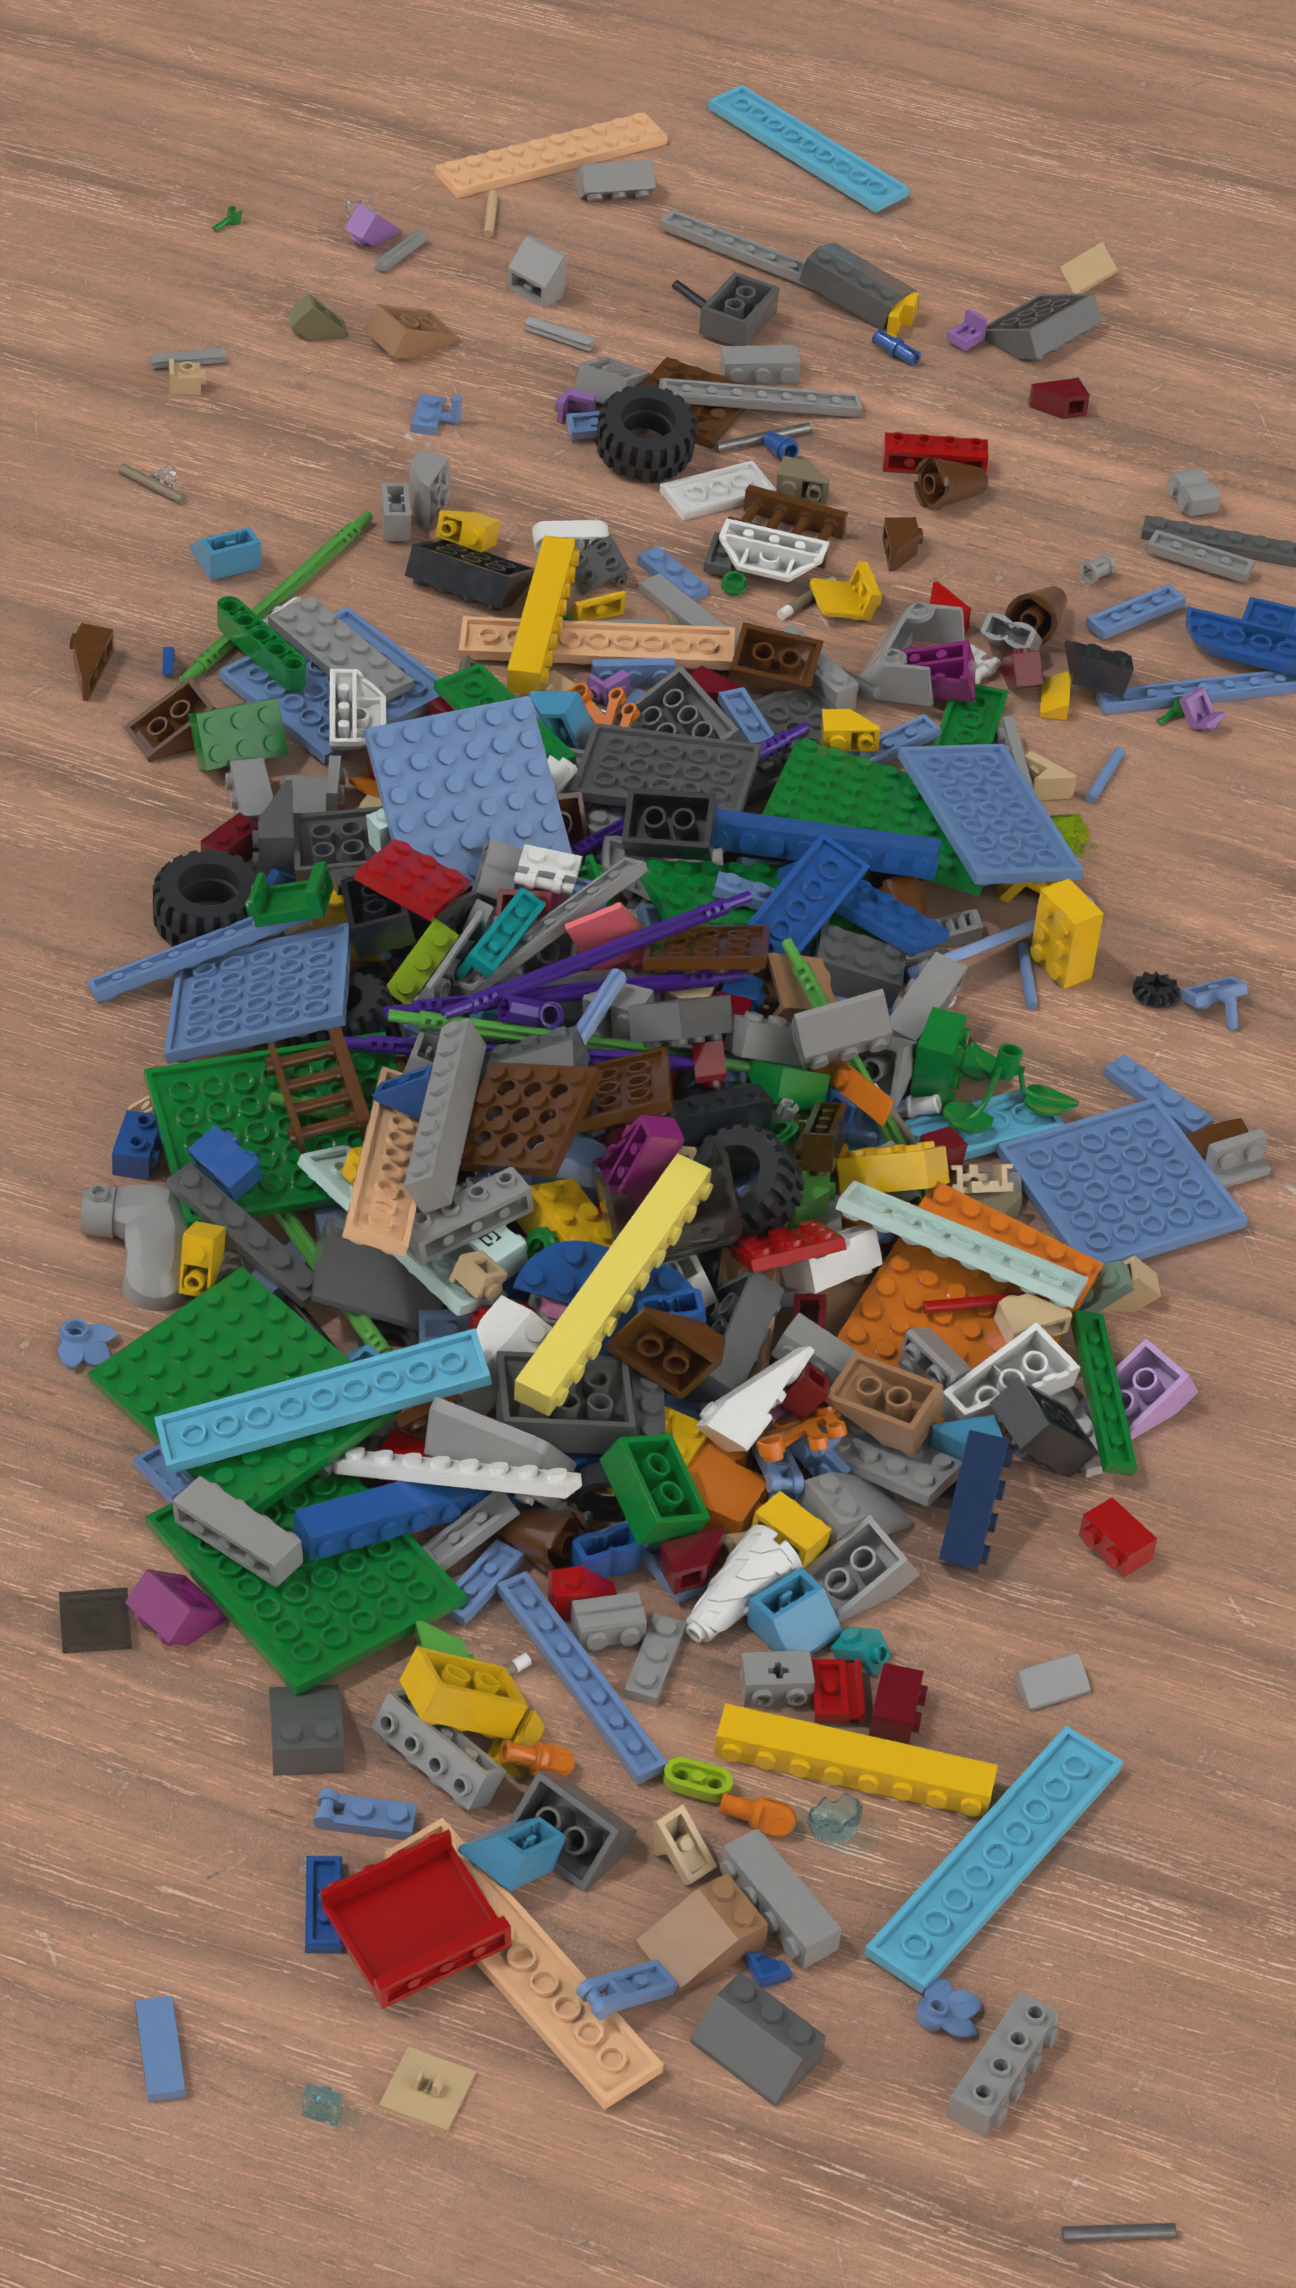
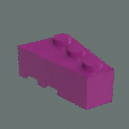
M969 640L900 650L907 655V665L930 667L933 698L975 702L976 662Z
M641 1115L622 1133L623 1139L618 1144H611L607 1148L608 1153L603 1158H596L592 1162L613 1207L638 1209L679 1150H681L685 1139L675 1118Z

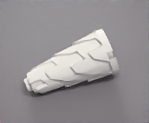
M757 1524L753 1525L746 1532L742 1540L726 1558L724 1566L710 1581L706 1592L686 1619V1632L691 1639L698 1643L701 1641L710 1642L720 1632L733 1626L744 1615L748 1616L750 1598L802 1567L799 1556L786 1540L780 1545L773 1540L778 1535L776 1531Z

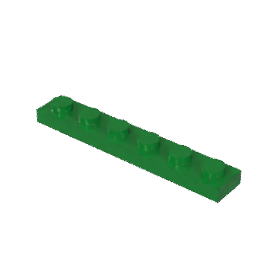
M1074 1310L1071 1327L1102 1471L1133 1476L1138 1468L1104 1315Z

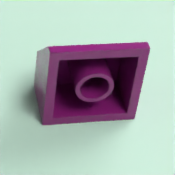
M146 1569L125 1601L134 1611L133 1616L139 1622L151 1626L156 1631L155 1637L168 1646L173 1644L188 1646L227 1619L216 1604L187 1576L182 1574Z

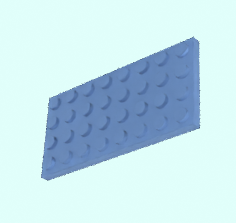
M1004 744L899 748L898 758L975 885L986 886L989 884H1016L1023 882L1042 883L1045 881H1063L1068 878L1070 880H1082L1084 869Z

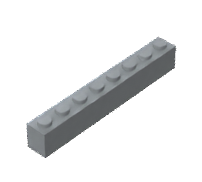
M470 1018L458 1022H449L441 1028L404 1187L423 1214L451 1205L487 1046Z

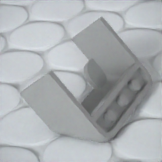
M915 602L909 606L883 634L860 675L864 680L882 689L881 696L875 698L858 689V695L864 699L932 706L934 702L930 667L907 665V655L900 650L909 649L913 641L944 644L966 640L962 607L926 604L924 602Z
M435 1397L429 1409L424 1454L430 1458L448 1456L450 1460L477 1459L479 1463L487 1464L506 1462L508 1466L516 1467L536 1465L538 1469L565 1468L567 1472H573L577 1463L549 1442L442 1398ZM516 1493L514 1496L515 1499L530 1506L533 1505L534 1501H537L546 1508L554 1510L561 1501V1498Z

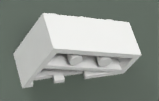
M857 1225L838 1231L837 1233L845 1239L847 1250L781 1266L785 1287L797 1289L799 1293L810 1292L816 1294L855 1276L871 1273L873 1268L883 1265L876 1230L870 1226Z

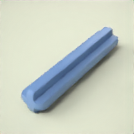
M614 968L610 971L577 1023V1028L585 1045L627 980L626 974L619 969Z

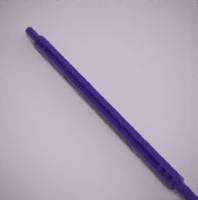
M803 722L787 732L781 731L759 743L761 745L759 762L789 747L792 741L809 733V725ZM625 816L571 845L572 854L582 856L583 859L586 855H591L602 849L605 836L622 837Z
M745 891L727 899L721 897L716 899V901L708 902L680 915L494 987L468 995L464 1001L440 1010V1013L448 1020L467 1012L473 1014L479 1010H484L501 1002L503 995H520L702 923L710 922L720 916L728 915L730 910L752 902V895L749 891Z
M703 969L694 974L676 972L629 977L625 983L651 989L653 993L716 987L718 983L744 981L747 979V974L742 972V969H732L727 973L721 974L713 973L711 969ZM605 980L538 987L517 996L542 1002L566 1003L582 1001L584 995L597 992ZM468 995L413 1000V1004L383 1007V1017L387 1019L389 1009L419 1013L420 1010L440 1013L441 1009L464 1001ZM498 1004L478 1012L498 1010Z
M367 1035V1038L344 1036L348 1049L366 1050V1053L410 1055L417 1039L381 1035ZM485 1042L487 1045L485 1053L492 1051L498 1045L506 1043ZM586 1048L590 1056L588 1065L640 1053L638 1051ZM669 1053L671 1072H675V1069L694 1070L692 1057H676V1053Z

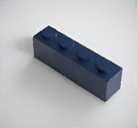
M969 1430L939 1556V1563L974 1572H979L980 1564L987 1566L991 1546L985 1545L988 1532H995L999 1514L994 1513L993 1509L996 1500L1002 1501L1006 1481L1000 1479L1003 1467L1010 1468L1014 1449L1008 1448L1009 1439Z

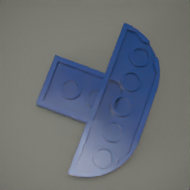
M1250 597L1242 619L1188 606L1185 619L1187 632L1193 641L1208 651L1211 656L1262 667L1266 670L1287 673L1296 677V607Z
M579 1240L564 1241L550 1245L536 1253L523 1266L515 1280L513 1289L570 1304L610 1247ZM662 1263L659 1268L654 1267L650 1272V1278L644 1290H638L634 1295V1301L630 1310L626 1314L622 1313L619 1316L613 1334L610 1337L605 1336L601 1342V1349L597 1356H615L604 1349V1345L637 1314V1301L651 1295L669 1296L678 1290L693 1288L692 1285L682 1274L665 1263Z

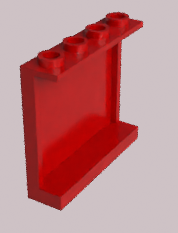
M449 1829L439 1834L429 1835L421 1843L408 1849L398 1850L389 1858L375 1865H367L360 1869L358 1873L343 1880H335L327 1885L326 1888L320 1890L323 1913L382 2009L512 1946L509 1922L504 1915L499 1918L497 1917L453 1848Z

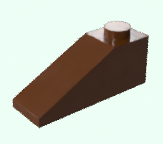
M81 623L78 631L71 636L70 649L73 650V660L83 701H89L114 652L113 629Z

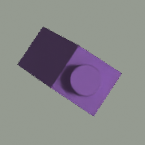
M360 203L345 227V230L352 234L350 239L361 246L367 243L372 247H376L400 232L399 228Z

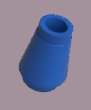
M772 431L767 432L763 437V444L781 462L783 456L797 457L799 446L794 438Z

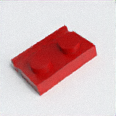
M811 1659L815 1681L812 1699L814 1722L849 1723V1719H857L859 1723H864L865 1703L861 1660L855 1659L854 1663L845 1662V1659Z

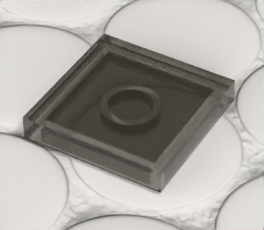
M127 1587L59 1592L62 1654L132 1649L129 1606L125 1603L128 1598Z

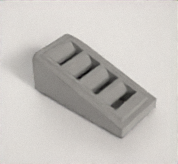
M970 909L934 919L941 926L950 930L948 940L935 947L971 944L982 939L983 924L977 909Z

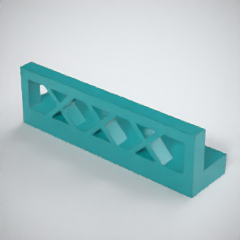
M521 887L468 954L455 976L463 980L471 968L474 967L487 978H490L546 904Z

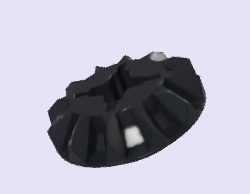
M1155 971L1154 974L1144 972L1142 976H1136L1132 992L1139 1002L1150 1007L1163 1008L1177 1001L1180 988L1177 987V980L1169 979L1168 974L1159 975ZM1154 986H1158L1160 989L1158 993H1156Z

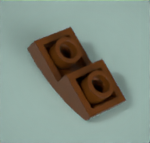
M1242 1118L1204 1127L1187 1134L1186 1137L1205 1161L1209 1144L1249 1131Z

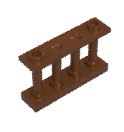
M749 484L745 490L743 510L745 513L741 519L728 517V519L762 526L752 523L754 517L759 515L770 519L767 525L763 527L777 529L780 522L795 526L791 532L793 534L802 535L805 529L820 533L817 539L828 541L830 536L839 539L844 537L848 512ZM828 550L823 562L816 567L823 569L826 567Z
M341 1026L328 1029L330 1042H326L325 1046L283 1057H278L274 1043L268 1044L270 1057L265 1058L267 1072L269 1076L275 1075L291 1126L286 1128L291 1146L297 1145L300 1155L306 1153L304 1139L351 1128L352 1130L358 1129L361 1141H364L370 1114ZM329 1058V1061L335 1060L336 1065H333V1069L290 1080H285L283 1069ZM334 1081L337 1084L343 1083L344 1088H341L338 1093L295 1104L292 1102L290 1092ZM344 1104V1107L350 1106L351 1108L347 1116L300 1127L297 1117L298 1115Z

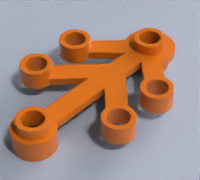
M582 682L576 683L568 691L579 692L590 717L595 721L593 724L614 726L619 706H622L627 701V695L622 688H613L608 694L609 702L604 716L592 701L593 694L587 684ZM627 703L622 707L621 714L623 716L619 726L631 728L632 722L639 718L640 711L634 703Z
M824 1400L802 1421L797 1417L773 1422L771 1424L772 1431L762 1432L754 1442L755 1448L759 1450V1455L764 1457L765 1462H776L784 1458L783 1453L786 1451L787 1446L806 1434L811 1451L824 1450L829 1447L828 1438L836 1439L847 1435L846 1425L844 1421L838 1419L842 1413ZM818 1425L825 1426L827 1434L822 1433Z

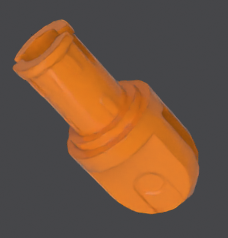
M504 1740L499 1750L500 1762L526 1767L529 1774L536 1776L538 1771H557L564 1777H568L573 1771L575 1764L573 1755L569 1750L562 1746L537 1741L532 1746Z
M726 1791L723 1794L719 1814L749 1821L748 1825L751 1826V1830L758 1828L764 1834L784 1837L790 1834L796 1825V1813L785 1802L760 1796L753 1801Z

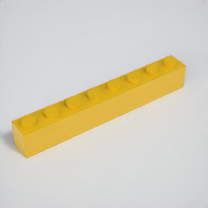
M546 535L543 537L507 668V689L510 692L530 694L531 691H541L543 684H548L549 668L547 667H552L554 651L552 650L557 649V633H561L563 617L561 616H565L567 610V600L565 599H570L571 583H574L576 567L574 566H579L580 550H576V539Z
M725 1703L714 1750V1757L722 1758L729 1762L744 1763L764 1770L779 1771L799 1778H810L826 1782L830 1785L845 1786L861 1790L865 1793L880 1794L900 1801H911L928 1805L935 1809H946L963 1813L970 1817L976 1816L981 1818L989 1811L998 1765L727 1703Z

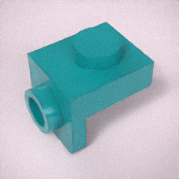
M848 1626L830 1648L835 1659L854 1661L855 1659H860L869 1676H876L882 1669L883 1663H886L891 1657L880 1629Z

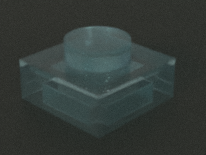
M307 2083L302 2095V2116L337 2127L342 2117L343 2094L327 2086H315Z

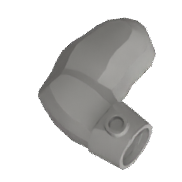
M95 1184L89 1188H84L81 1206V1233L108 1239H114V1236L125 1241L126 1264L121 1287L125 1299L138 1308L150 1311L169 1310L183 1304L190 1296L178 1293L183 1233L187 1228L178 1197L171 1190L155 1184H138L121 1188Z

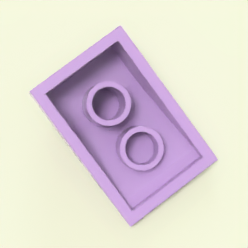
M1147 1338L1115 1368L1131 1440L1176 1415L1198 1393L1190 1375ZM1085 1397L1080 1404L1086 1414L1091 1417L1087 1397Z

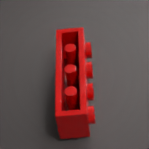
M885 432L882 452L883 472L919 474L915 473L920 461L925 458L934 457L980 467L987 473L989 459L988 440L976 437L959 438L954 436Z

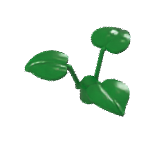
M973 1041L965 1049L967 1051L963 1068H959V1071L963 1072V1075L969 1079L976 1081L988 1079L991 1083L978 1108L969 1102L955 1100L944 1106L942 1116L946 1122L960 1131L967 1133L987 1131L993 1124V1117L983 1111L987 1106L997 1081L1001 1079L1009 1081L1016 1075L1019 1078L1021 1094L1026 1096L1024 1104L1038 1114L1058 1116L1077 1107L1079 1101L1044 1085L1031 1084L1026 1088L1024 1079L1025 1067L1020 1066L1023 1050L1017 1045L1009 1043L1000 1045L997 1057L984 1051Z

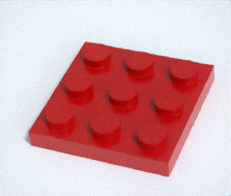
M393 839L360 866L354 876V880L429 921L436 918L466 892L471 882L458 870L447 868L438 863L434 857L422 854L411 848L408 843Z
M817 1220L799 1223V1228L788 1231L786 1227L775 1228L768 1231V1236L757 1238L756 1235L743 1236L738 1238V1243L729 1245L732 1258L753 1273L847 1250L844 1237L821 1222L818 1223Z

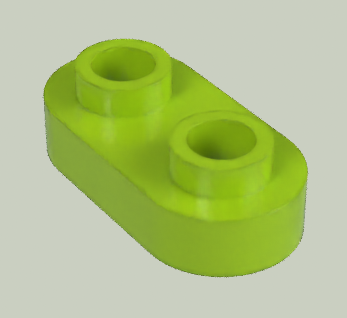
M675 1757L670 1759L664 1768V1784L675 1793L712 1803H719L725 1791L730 1794L732 1792V1775L723 1767L687 1757Z

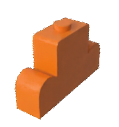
M707 1438L687 1467L711 1518L698 1532L703 1529L710 1530L720 1526L723 1527L724 1534L748 1531L752 1525L755 1511L767 1502L768 1492L764 1475L747 1468L749 1450L724 1452L712 1440Z

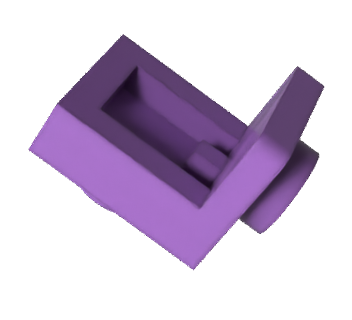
M972 309L966 310L964 322L949 330L946 340L964 351L985 340L987 318Z
M567 388L563 396L557 398L555 404V412H558L557 422L563 423L566 419V414L594 412L596 410V395Z
M622 669L604 681L593 674L588 676L587 686L594 695L592 700L607 708L609 702L608 694L613 688L620 687L627 695L630 692V674Z
M1205 687L1197 688L1179 699L1190 730L1202 729L1204 732L1213 730L1218 727V722L1226 717L1224 712H1214Z

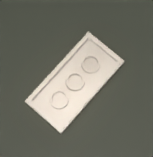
M753 461L660 484V493L683 521L744 506L745 490L749 484L777 492V489Z

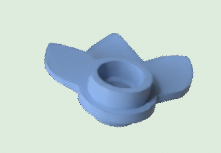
M69 1319L63 1323L59 1330V1340L61 1342L58 1348L59 1359L70 1369L77 1367L82 1361L88 1366L97 1367L110 1358V1352L106 1343L114 1340L117 1337V1333L105 1324L87 1325L82 1319Z
M935 1979L924 1991L925 1997L920 1999L916 2007L917 2020L920 2025L930 2031H939L943 2028L952 2036L958 2038L976 2036V2028L969 2019L973 2018L982 2007L981 2000L969 1991H954L948 1979Z

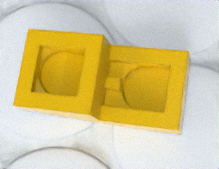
M914 292L906 296L894 306L888 316L886 333L896 338L901 325L912 326L917 315L919 293Z

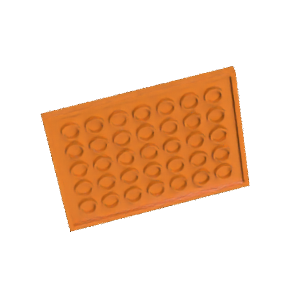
M937 1181L936 1187L929 1188L918 1206L1088 1277L1086 1286L1073 1308L1069 1306L1063 1307L1070 1310L1071 1313L1074 1310H1079L1102 1271L1104 1263ZM899 1236L837 1338L865 1356L899 1368L898 1361L905 1333L911 1328H930L974 1369L1006 1345L994 1320L997 1307L924 1314L922 1302L1024 1291L1020 1289L1019 1285L1009 1281L999 1282L993 1279L990 1273L983 1270L968 1269L962 1266L959 1260L951 1257H939L933 1254L930 1248L923 1245L908 1244ZM1064 1334L1051 1338L1059 1344ZM940 1415L935 1424L946 1420ZM999 1426L1002 1436L1004 1438L1007 1431H1005Z

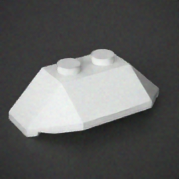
M728 518L719 535V540L736 570L785 582H790L820 565L829 547L828 541Z
M330 669L329 749H361L367 746L363 731L366 728L386 724V696L373 683L365 679L358 669Z

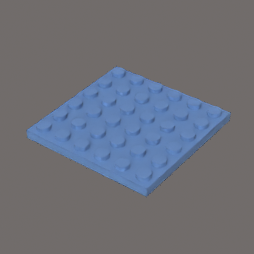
M348 606L333 613L413 679L412 690L386 702V724L410 720L429 711V701L440 696L434 690V681L440 678ZM292 644L290 645L306 660V686L302 690L288 691L284 689L249 656L219 670V679L247 702L278 698L284 732L322 763H328L330 755L341 756L351 751L329 749L330 676Z
M531 696L370 727L363 731L391 841L393 839L404 841L416 851L434 857L438 863L447 868L458 870L464 877L471 880L469 887L474 884L484 846L491 838L523 849L524 844L572 854Z
M348 922L260 941L247 947L241 946L229 951L225 956L205 960L197 967L177 971L164 1050L167 1064L175 1062L185 1063L193 1058L217 1056L225 1051L234 1049L245 1050L257 1044L276 1043L285 1038L294 1036L304 1037L313 1032L328 1031L330 1028L345 1026L352 951V936Z
M1157 1097L999 1143L996 1153L1003 1163L1013 1164V1168L1008 1170L1021 1174V1188L1057 1239L1102 1263L1124 1262L1134 1255L1142 1260L1246 1228L1247 1216Z

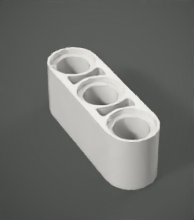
M600 520L538 522L532 529L535 552L539 555L544 535L576 539V550L581 552L608 537V525Z

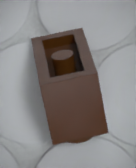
M885 517L882 541L889 571L897 570L917 555L918 544L923 542V530L918 528L916 517Z

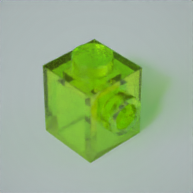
M1080 813L1049 815L1074 854H1082L1085 842L1089 840L1088 825H1084Z

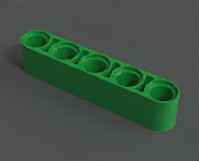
M225 596L217 601L218 629L281 687L288 691L302 690L306 686L305 658L240 599L233 596Z

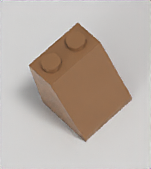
M767 953L766 969H760L759 972L754 973V977L764 979L762 992H766L763 1009H756L757 1013L763 1015L764 1019H768L769 1015H776L787 1019L786 1022L791 1023L794 1014L813 1009L792 972L794 967L787 954ZM802 956L804 962L809 963L830 1004L838 1002L837 997L833 995L830 985V973L825 968L823 959Z

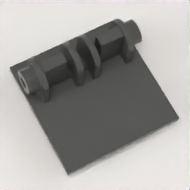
M611 535L580 552L579 566H574L576 567L575 582L582 595L610 579L613 584L618 586H624L627 583L628 576L625 571L630 568Z

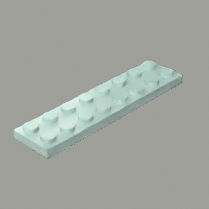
M346 1144L301 1154L297 1165L348 1212L353 1186L341 1175L351 1147ZM409 1248L405 1257L393 1255L457 1316L476 1312L480 1306H493L501 1295L504 1297L508 1295L502 1289L501 1293L493 1300H488L486 1297L476 1299L468 1294L459 1282L452 1284L449 1278L460 1255L464 1254L459 1248L424 1265L418 1261Z
M855 1180L839 1197L835 1208L843 1212L842 1214L848 1219L868 1222L879 1232H891L899 1235L908 1244L923 1245L930 1248L931 1252L939 1257H951L959 1260L961 1265L968 1269L983 1270L990 1273V1276L999 1282L1009 1281L1019 1285L1020 1289L1025 1293L1031 1295L1040 1294L1050 1298L1051 1303L1060 1307L1069 1306L1073 1308L1088 1281V1277Z

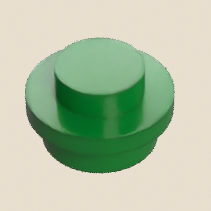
M728 572L721 580V589L729 595L736 596L747 590L748 583L745 576L740 572Z

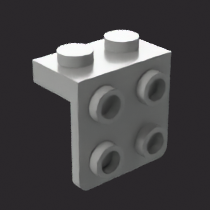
M330 755L328 777L286 775L283 778V784L286 780H292L293 814L338 810V804H344V787L340 785L346 784V768H341V756Z

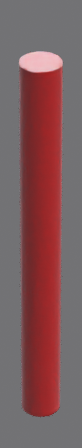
M1016 1292L923 1301L922 1308L924 1314L997 1307L998 1302L1007 1296H1020L1026 1293ZM1040 1294L1034 1295L1038 1298L1050 1302V1298H1047Z

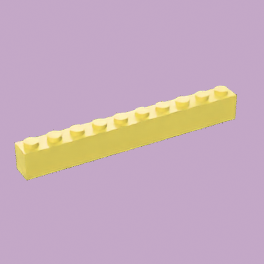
M677 1153L516 1378L514 1400L526 1404L547 1416H550L556 1406L561 1407L568 1396L569 1387L573 1382L577 1384L580 1381L588 1360H594L601 1349V1342L605 1336L610 1337L613 1334L619 1316L622 1313L626 1314L630 1310L634 1301V1295L638 1290H644L649 1281L650 1272L654 1267L659 1268L669 1245L674 1246L677 1243L686 1222L691 1223L694 1219L700 1201H706L710 1196L713 1184L710 1183V1168Z

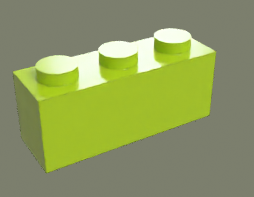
M436 918L387 984L394 1005L411 1004L460 936Z

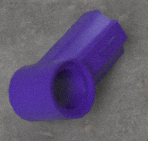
M507 994L503 995L501 1002L498 1003L497 1014L501 1022L555 1029L562 1024L564 1019L562 1007L554 1001L542 1002Z

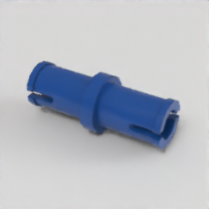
M881 328L872 337V343L887 350L888 354L892 357L897 356L911 366H915V363L917 364L920 360L921 352L906 345L903 339L895 338L884 332Z

